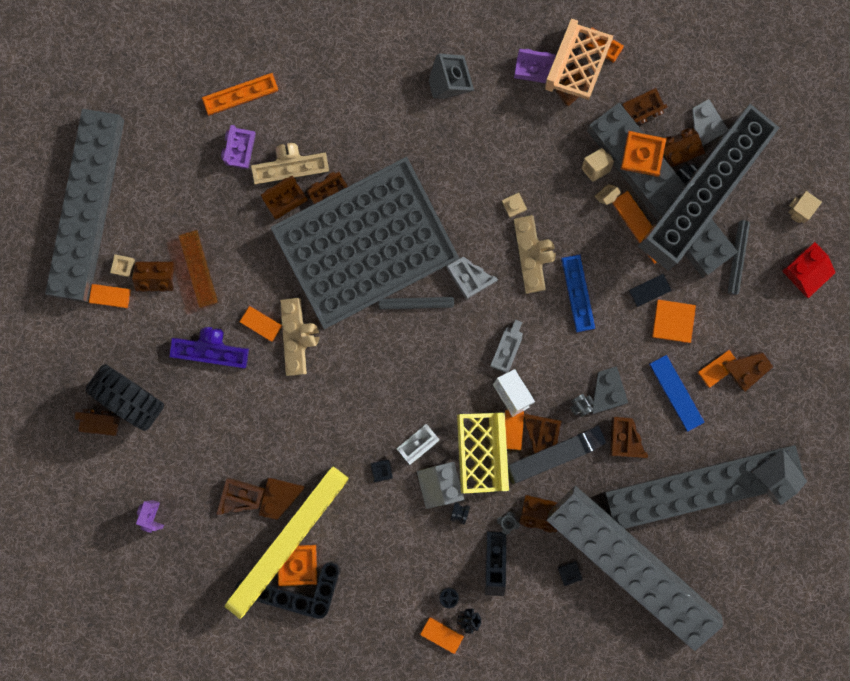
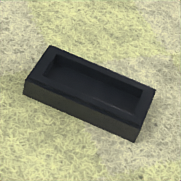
M664 274L628 291L636 307H639L672 290Z

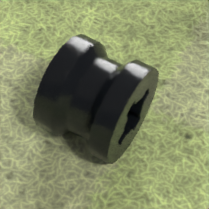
M455 502L450 521H459L465 525L470 506H461Z
M448 587L441 591L439 600L443 607L450 609L458 604L459 596L455 589Z

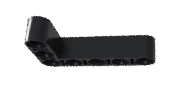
M599 425L570 439L508 465V477L512 485L590 453L607 442Z
M329 561L322 567L314 596L268 584L266 587L269 592L268 597L263 598L259 596L256 602L322 619L330 610L340 574V566L334 561ZM329 565L336 568V574L333 576L326 573V567ZM241 579L239 582H237L235 586V591L241 585L244 579ZM328 585L331 589L330 594H323L321 586ZM280 593L286 594L288 598L286 603H281L278 600ZM297 599H304L306 607L299 608L297 606ZM317 604L324 605L325 612L322 614L317 613L315 606Z

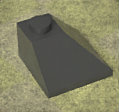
M436 55L429 77L433 98L445 99L474 91L464 55Z
M781 449L751 471L776 505H782L795 496L807 482L784 449Z

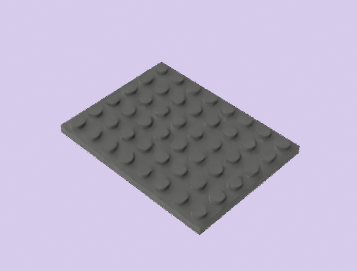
M407 157L271 226L279 245L324 329L460 259Z

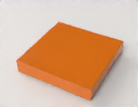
M628 131L621 170L659 177L666 138Z
M657 300L652 338L691 343L696 305Z
M316 545L297 546L278 571V586L317 584Z

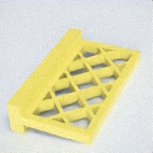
M505 413L457 415L461 493L509 491ZM463 418H469L473 422V426L469 430L464 427ZM483 418H489V427L486 430L479 424ZM476 427L483 433L478 440L471 434ZM485 436L490 440V446L487 450L481 444ZM468 437L475 443L470 450L465 447L464 442ZM477 446L484 452L479 460L472 454ZM469 456L476 462L471 470L466 467V460ZM486 456L491 459V466L488 469L481 463ZM478 466L485 471L480 479L473 474ZM488 475L492 478V488H487L482 483ZM471 476L477 483L472 489H467V480Z

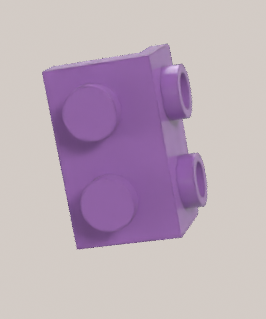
M519 49L514 78L546 83L556 55L549 52Z
M230 125V130H227L225 135V141H227L226 148H223L221 155L226 166L249 169L256 135L255 131L239 129L235 125Z
M150 500L140 504L137 511L139 517L136 524L141 526V530L152 533V531L163 529V524L153 521L160 504L159 502Z

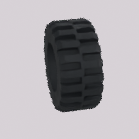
M106 364L98 369L86 386L85 392L93 399L143 431L148 430L164 409L163 402Z

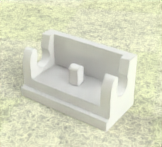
M515 369L498 377L493 384L512 417L527 410L535 402Z
M425 424L400 445L397 450L411 465L435 445L439 438Z

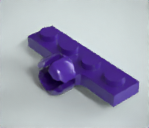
M205 327L200 330L198 341L172 338L170 357L246 368L249 349L225 345L223 343L224 332L221 329L216 328L212 330V327Z

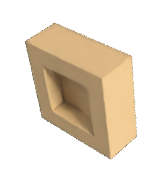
M608 184L595 195V198L600 203L608 205L614 202L621 192L618 187Z
M520 193L502 200L509 218L527 211Z
M114 255L110 273L131 278L135 259Z

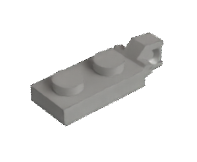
M515 320L512 329L506 328L490 367L505 373L509 372L522 340L523 333L519 332L522 322Z

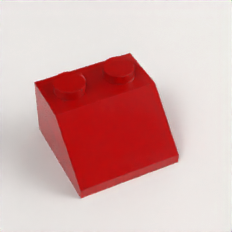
M816 242L806 247L782 270L807 298L812 296L836 273L829 256Z

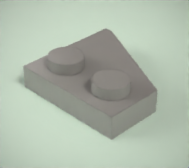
M709 99L692 109L693 128L698 132L703 146L722 136L728 130Z
M465 257L446 267L466 300L498 281L495 276H490L483 271L484 269L473 265Z

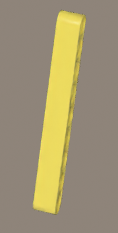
M334 466L328 471L224 606L239 619L246 614L349 479Z

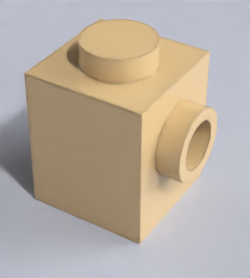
M601 148L584 158L581 169L594 182L611 171L614 160L609 153Z
M805 191L799 198L795 197L789 205L791 209L788 213L792 215L791 218L794 221L805 223L811 218L822 202Z

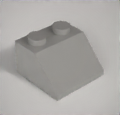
M454 462L417 471L426 509L464 500Z

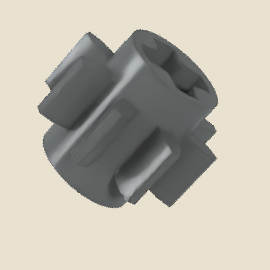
M581 394L571 400L573 406L570 409L574 415L579 413L583 417L593 410L591 405L594 404V401L590 395L585 397L584 394Z

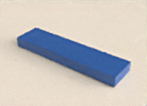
M574 255L561 258L576 333L595 329L581 256Z
M665 355L650 363L649 365L685 430L688 432L703 424V418L668 356Z

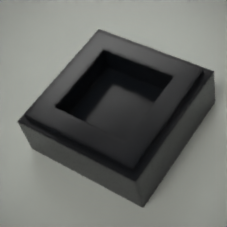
M390 460L370 463L374 482L393 479Z
M576 561L557 567L564 586L583 580Z

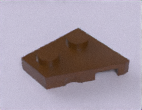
M760 351L749 356L738 357L736 360L722 362L725 369L744 392L773 368L765 354Z
M524 414L534 454L557 444L561 421Z
M612 417L610 456L648 458V454L644 451L641 444L642 439L636 431L633 418Z
M268 477L259 516L278 520L304 490L305 486Z
M227 478L217 515L240 512L247 509H258L265 489Z

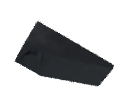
M487 531L485 595L504 596L506 589V534H503V532Z

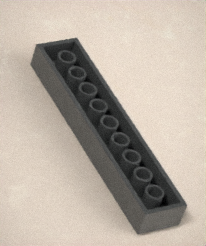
M619 102L592 122L587 132L600 148H603L612 156L614 166L658 220L685 184L664 158L662 159L659 177L621 170L628 131L644 133ZM711 219L684 255L704 278L738 253V251Z
M749 104L734 120L638 247L667 271L677 265L778 131L779 127L753 105Z
M82 109L45 292L48 296L89 303L125 121L119 114Z
M785 446L604 491L603 495L608 514L626 529L766 494L751 471L781 449H784L803 475L796 446Z
M576 485L548 512L547 521L694 651L723 627L722 615Z

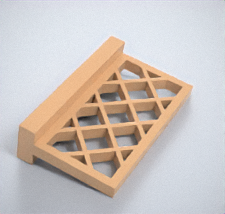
M571 19L547 77L545 90L553 92V89L589 100L613 40V35L578 25V20ZM579 32L587 34L589 38L581 41L578 34ZM604 39L607 40V43L599 47L595 40ZM592 42L595 49L586 51L584 45ZM580 47L583 53L575 56L572 50ZM598 52L601 59L593 62L590 55ZM586 57L589 64L581 67L577 60ZM574 62L577 69L568 71L566 65ZM592 68L595 74L587 77L584 70ZM580 72L583 79L575 82L572 75ZM566 77L571 82L567 86L559 84L560 80ZM586 83L589 90L584 92L579 90L577 86Z

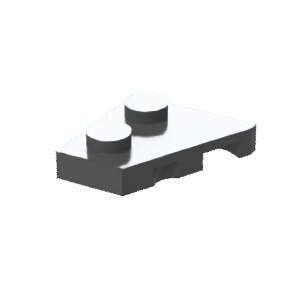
M617 366L598 372L592 414L627 404L628 400Z

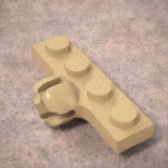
M287 143L289 155H287L285 145L281 144L275 149L276 161L251 165L254 184L279 181L291 175L296 178L330 172L326 152L300 156L298 146L295 143Z
M534 216L514 219L525 292L529 294L545 291L542 266L555 260L556 253L549 251L555 249L554 244L549 239L542 241L537 239Z
M301 298L280 300L286 376L307 374L305 349L318 344L319 337L309 335L318 334V327L315 324L303 323Z

